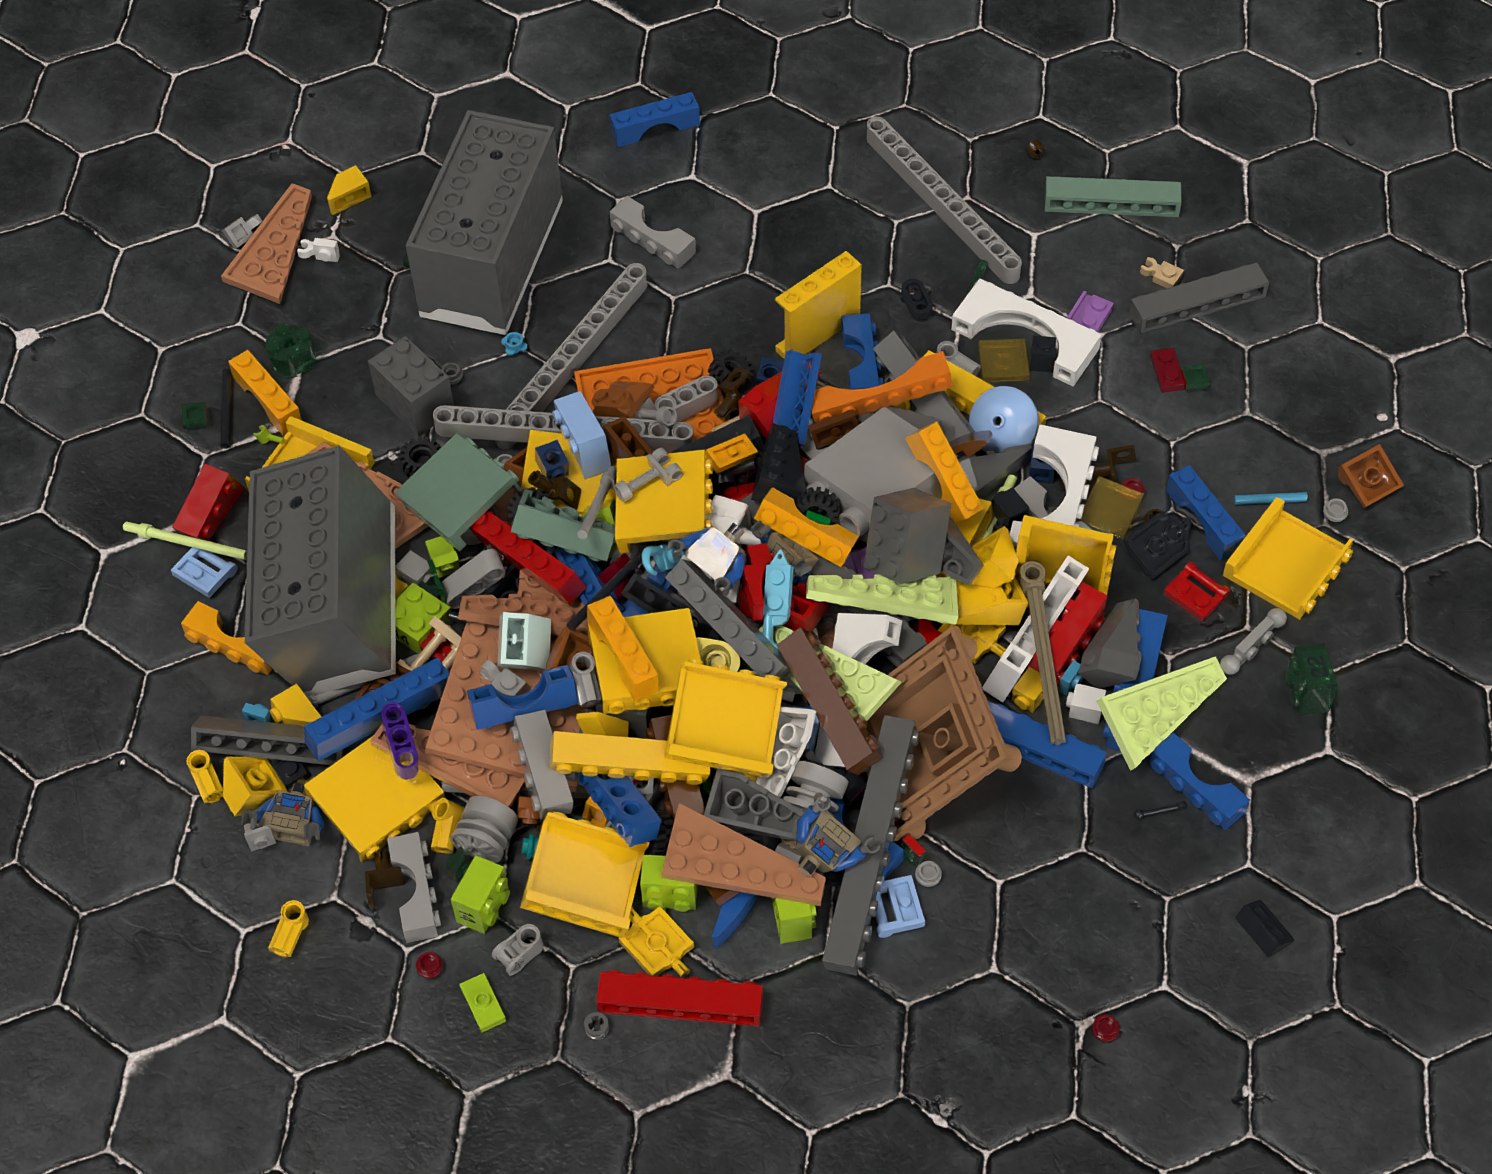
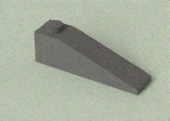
M1030 444L1005 448L1001 453L995 454L993 450L986 451L984 456L976 457L973 454L969 458L964 455L957 459L977 497L984 499L1003 484L1008 475H1014L1030 462L1032 447Z
M949 516L941 571L958 581L971 585L984 565Z

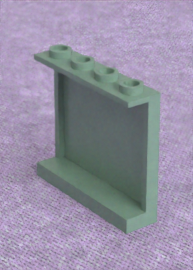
M456 433L394 493L406 508L460 552L466 546L460 536L507 490L513 487L520 492L522 489L517 483L519 478L510 469L506 472L504 470L505 467L496 458L492 461L490 459L491 456L483 448L478 450L477 445L469 437L464 439Z

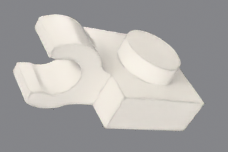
M315 238L314 242L303 239L301 240V246L306 249L297 250L300 258H309L315 255L318 260L338 262L340 257L337 241Z

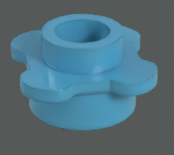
M511 332L501 340L502 345L506 348V354L510 356L520 351L524 352L528 348L527 344L523 342V335L517 332Z

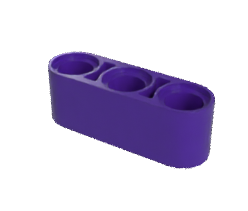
M390 702L381 711L383 731L397 776L404 780L412 779L419 771L417 750L405 709L399 703ZM394 716L399 718L393 721L389 720L390 717ZM397 739H404V740H406L405 742H402V743H397V742H395V740H397ZM404 761L412 762L408 766H404L401 763Z

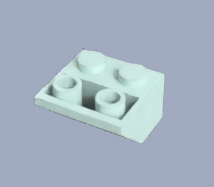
M503 612L499 619L497 667L546 670V663L550 655L551 619L532 614Z

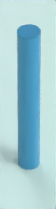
M1307 492L1234 495L1233 502L1234 505L1272 503L1276 497L1284 500L1285 503L1307 502L1308 497Z

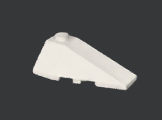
M780 707L771 764H774L772 775L768 778L757 776L756 781L758 785L766 788L779 798H781L811 737L816 715L815 710Z

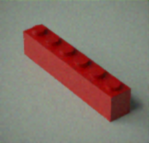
M487 510L469 527L479 541L497 550L508 562L569 606L587 588L572 569L531 540L518 537L516 533L511 532L512 527L490 511Z
M609 970L608 972H600L596 1003L599 1013L760 1026L763 985H758L751 981H745L741 984L731 983L725 979L706 981L700 977L683 979L669 974L659 977L650 976L644 972L624 974L618 970Z

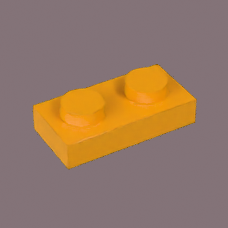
M742 434L707 449L705 453L707 459H711L715 472L720 473L755 458L758 451L746 434Z

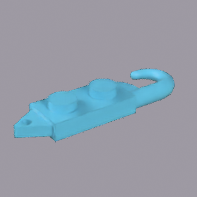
M668 545L648 546L642 551V562L647 572L656 576L657 571L651 566L650 556L654 557L660 572H670L678 564L681 557L684 556L685 551H682L680 557L675 559L672 557L673 553L677 550L675 548L667 551Z
M781 549L770 565H766L763 635L778 651L777 644L773 641V627L785 624L790 617L794 569Z

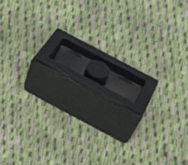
M1262 900L1244 905L1235 916L1240 925L1268 957L1276 954L1294 941V938Z

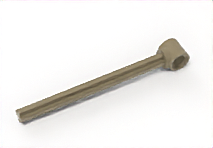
M1030 561L1026 562L1020 569L1019 585L1024 595L1028 597L1050 742L1056 746L1065 743L1066 738L1042 595L1045 592V569L1040 563ZM1028 577H1035L1037 579L1031 580Z

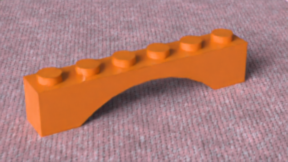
M941 351L921 357L903 375L880 386L856 390L840 389L832 386L816 389L811 410L814 422L817 423L850 410H854L855 415L859 416L874 412L883 407L898 405L908 400L921 398L925 395L954 387L944 352Z

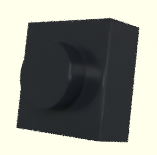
M284 760L273 766L274 771L287 790L292 788L294 783H301L309 778L301 762Z

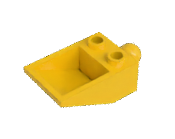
M1015 577L1008 584L1003 583L997 588L973 584L967 585L958 580L956 581L958 620L956 624L1019 625L1026 607H1029L1028 597L1024 595Z

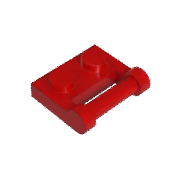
M1190 561L1183 571L1164 589L1163 594L1203 622L1228 597L1231 589L1215 582L1197 569V565ZM1192 576L1216 595L1212 597L1188 579Z

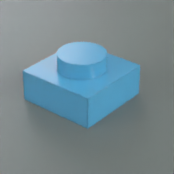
M1073 660L1060 678L1059 692L1067 696L1072 689H1075L1076 683L1080 684L1083 677L1078 674L1081 664Z
M245 703L242 709L245 720L273 723L270 711L265 706Z

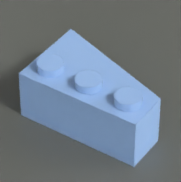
M581 391L554 400L555 410L552 411L553 418L557 425H561L562 435L564 439H567L584 479L607 472L611 462L606 436Z

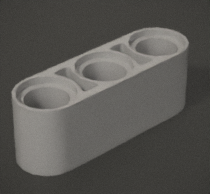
M703 376L657 398L655 410L662 406L673 407L677 412L676 422L682 421L716 404L718 401L717 381L711 376Z
M487 549L482 551L441 582L447 598V605L451 609L460 608L462 596L480 595L505 576L506 572L497 550Z

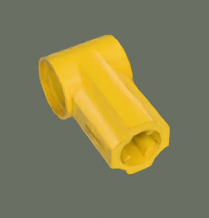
M203 750L191 752L187 757V765L203 802L212 804L219 801L223 796V788L208 753ZM199 764H205L201 768H195Z
M441 798L435 803L432 809V816L436 820L431 850L437 853L453 854L454 845L451 842V836L456 829L457 823L462 820L463 806L446 798Z
M291 900L286 902L281 908V919L268 947L270 951L279 956L291 957L302 930L308 925L309 918L301 902ZM301 913L297 919H289L292 914Z

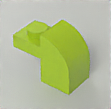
M440 536L425 541L430 560L432 559L439 578L453 574L460 568L456 551L444 538Z

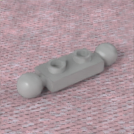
M1280 608L1271 609L1267 617L1236 647L1234 654L1226 655L1221 659L1220 666L1223 672L1228 675L1235 674L1246 660L1251 661L1257 654L1258 648L1262 644L1267 645L1274 636L1273 628H1280L1286 623V613Z

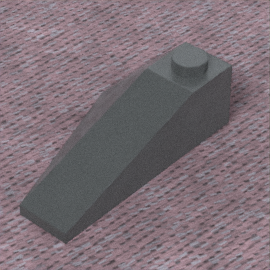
M1136 598L1115 605L1084 651L1078 674L1096 688L1100 689L1136 680L1141 662L1138 642L1141 639L1140 634L1137 633V625L1140 623L1139 601Z
M717 769L704 816L735 832L797 841V821L804 812L741 773Z

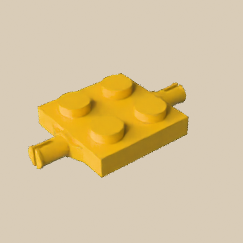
M946 623L938 629V631L943 633L951 626H956L960 628L963 635L975 639L977 642V653L971 660L974 664L989 651L994 652L999 657H1002L1006 651L1004 647L997 643V640L1006 631L1005 625Z
M660 906L650 914L642 917L631 907L629 919H631L632 926L623 938L619 937V943L650 976H659L671 967L681 978H684L685 974L687 976L690 969L682 963L681 959L694 948V942Z

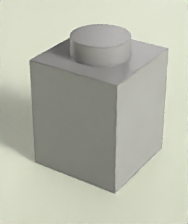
M411 550L395 566L397 578L408 584V586L415 583L425 590L434 583L427 560Z

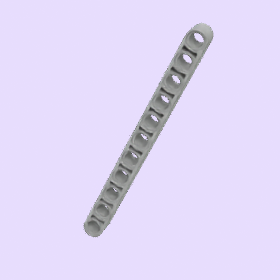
M882 117L870 118L867 122V142L1001 281L1007 284L1016 283L1020 278L1022 262L1020 257Z
M633 263L623 271L506 410L543 412L572 378L574 371H578L646 290L647 276L645 266ZM495 440L496 445L501 449H510L517 443Z
M446 405L437 407L433 412L435 431L443 437H453L458 433L463 438L528 443L530 430L562 433L561 425L556 424L553 414L546 412ZM595 416L603 431L605 424L619 419L618 417ZM626 418L652 451L663 448L666 452H672L693 442V428L688 423L675 422L672 426H665L659 424L657 420Z

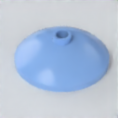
M999 386L987 390L975 401L970 412L969 424L975 432L987 430L992 432L993 435L989 443L981 448V450L984 452L993 450L996 454L1001 453L1008 447L1025 444L1031 445L1038 431L1039 417L1034 402L1026 393L1014 387ZM997 417H1000L1002 419L1000 425L996 424Z

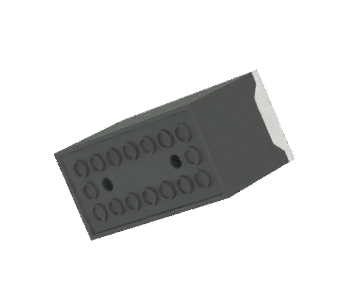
M467 110L406 243L420 317L503 335L507 334L563 201L554 127Z
M340 446L250 471L244 643L292 686L297 684L305 696L317 695L322 692L396 674L395 505Z

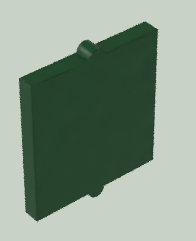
M431 559L427 561L442 602L447 604L446 595Z

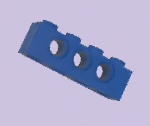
M577 772V779L580 785L585 787L593 802L597 803L603 811L605 818L610 820L616 828L618 835L626 841L629 847L657 839L661 819L628 776L623 778H611L608 774L585 776L582 772Z

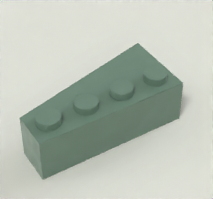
M524 490L511 532L516 533L518 537L523 539L533 538L539 540L541 544L546 546L555 545L562 547L568 553L588 555L587 557L594 561H607L615 537V525L596 518L587 538L580 539L577 533L586 515L581 517L574 508L569 506L559 508L553 504L552 499L543 497L542 500L532 497V491Z

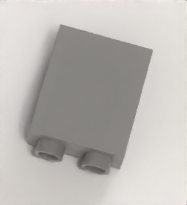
M886 407L877 411L805 464L804 480L806 491L808 492L810 487H813L814 491H816L817 487H821L823 492L825 488L829 489V495L834 492L836 494L835 499L839 498V505H841L838 524L857 534L858 538L865 543L868 542L874 497L916 488L940 499L942 498V489L937 476L927 464L915 459L905 440V437L919 429ZM809 507V509L814 513H827L826 510H824L821 507Z

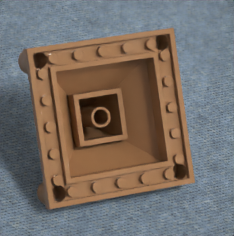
M951 626L888 674V676L902 683L867 721L868 727L866 729L877 741L884 715L915 720L916 728L920 731L918 746H913L912 754H914L912 770H907L906 778H908L906 794L902 793L900 802H902L901 816L896 818L894 827H896L894 841H898L909 834L914 839L920 838L926 828L925 820L937 810L943 808L951 800L957 798L996 769L1012 772L1021 763L1022 756L1020 750L1013 745L1004 743L978 676L975 673L971 660L977 653V642L972 637L963 635L960 628L956 626Z

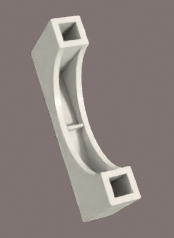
M982 279L977 281L952 316L951 330L970 339L987 327L1001 324L1018 325L1031 329L1041 336L1056 337L1055 354L1057 360L1054 364L1053 377L1071 386L1076 384L1100 348L1102 334Z
M1039 425L1034 443L1033 458L1040 459L1052 466L1062 478L1066 489V496L1060 506L1054 512L1041 519L1079 527V524H1075L1076 519L1082 518L1084 505L1080 503L1082 499H1087L1089 485H1085L1086 480L1092 479L1094 471L1091 461L1097 460L1099 447L1095 446L1096 436ZM1013 521L1010 531L1015 552H1017L1018 536L1022 522Z
M1069 555L1043 593L1048 632L1089 570L1088 567ZM1030 615L982 687L984 691L1001 702H1004L1036 652Z
M838 613L832 649L866 664L871 657L882 649L898 646L902 620L889 615ZM820 723L815 749L816 757L823 763L825 768L847 770ZM871 766L863 772H870Z

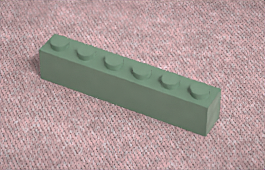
M1046 176L1044 212L1179 217L1181 182Z

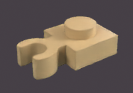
M1147 257L1146 266L1142 265L1140 270L1142 275L1153 276L1152 282L1167 289L1175 287L1184 273L1183 269L1165 261L1159 265L1155 259Z

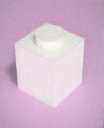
M1076 683L1074 693L1069 692L1066 707H1070L1069 717L1099 724L1101 710L1096 701L1105 696L1106 690Z

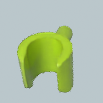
M264 425L259 426L261 432L253 433L261 444L269 441L285 443V438L271 434Z

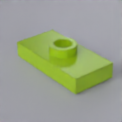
M484 973L459 984L481 1033L506 1022L502 1009Z

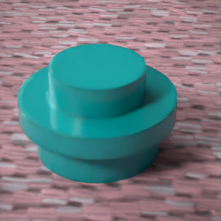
M529 833L528 838H523L521 853L526 854L527 860H530V857H534L539 838L534 837V834Z

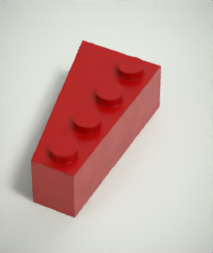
M1082 581L1077 587V598L1075 601L1072 599L1068 601L1061 621L1056 620L1049 632L1057 686H1059L1060 678L1073 660L1078 662L1079 653L1082 649L1086 650L1093 639V634L1098 632L1105 621L1103 617L1108 595ZM1036 652L1028 663L1026 670L1028 667H1031L1039 672Z

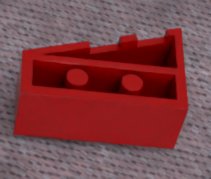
M204 463L172 528L181 535L208 541L246 488L229 473Z
M764 583L763 589H762L763 600H764L765 583ZM798 583L797 586L792 585L790 617L783 626L793 631L801 627L811 632L830 607V602H818L806 598L805 583ZM742 588L739 592V610L744 615L752 618L746 595ZM763 616V619L758 620V621L764 623V616Z

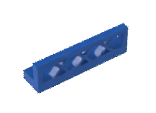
M789 350L786 351L773 423L787 426L796 433L798 432L797 442L798 447L805 446L822 355L819 353L803 355Z
M557 547L554 552L558 560L572 569L587 587L579 595L585 606L606 585L599 577L603 571L596 561L587 557L588 555L568 553L564 548ZM613 591L609 596L612 597L621 612L624 607Z

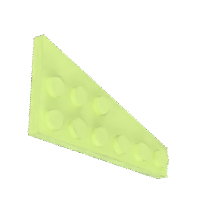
M875 574L874 579H863L862 575H853L852 579H842L838 575L808 576L806 598L813 599L814 601L837 603L841 606H854L865 610H877L892 615L911 616L915 619L934 620L943 624H956L958 620L956 579L948 575L947 577L939 578L933 575L904 584H899L879 574Z
M762 625L761 628L759 629V631H760L762 634H763V625ZM783 625L773 627V641L778 644L795 631ZM819 644L822 652H826L832 660L833 664L830 666L833 671L837 672L843 679V689L855 700V710L866 721L902 683L838 651ZM790 671L787 674V676L800 688L794 675Z
M1216 656L1109 694L1096 701L1130 771L1136 768L1146 756L1227 679Z

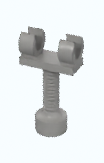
M647 397L632 419H655L661 425L672 426L677 420V412L673 407L662 406L655 410V404L650 397Z
M658 448L652 455H647L648 464L652 469L631 480L629 483H625L622 480L613 487L622 502H626L633 497V490L656 478V476H659L666 486L670 485L671 482L679 480L683 475L680 472L681 468L677 463H672L664 470L662 466L669 461V458L666 456L668 453L663 448Z

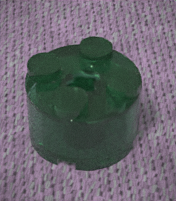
M279 323L268 335L265 347L270 365L276 374L285 378H295L297 374L302 372L306 374L313 368L316 356L308 329L299 325Z

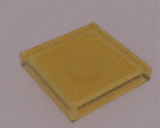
M1025 339L979 340L978 347L983 381L1029 380Z
M1098 476L1084 506L1082 518L1079 521L1124 539L1144 496L1140 492Z

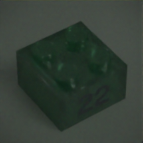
M1325 643L1296 646L1292 657H1289L1288 670H1285V681L1287 685L1291 686L1292 705L1297 707L1299 716L1329 712L1338 684Z

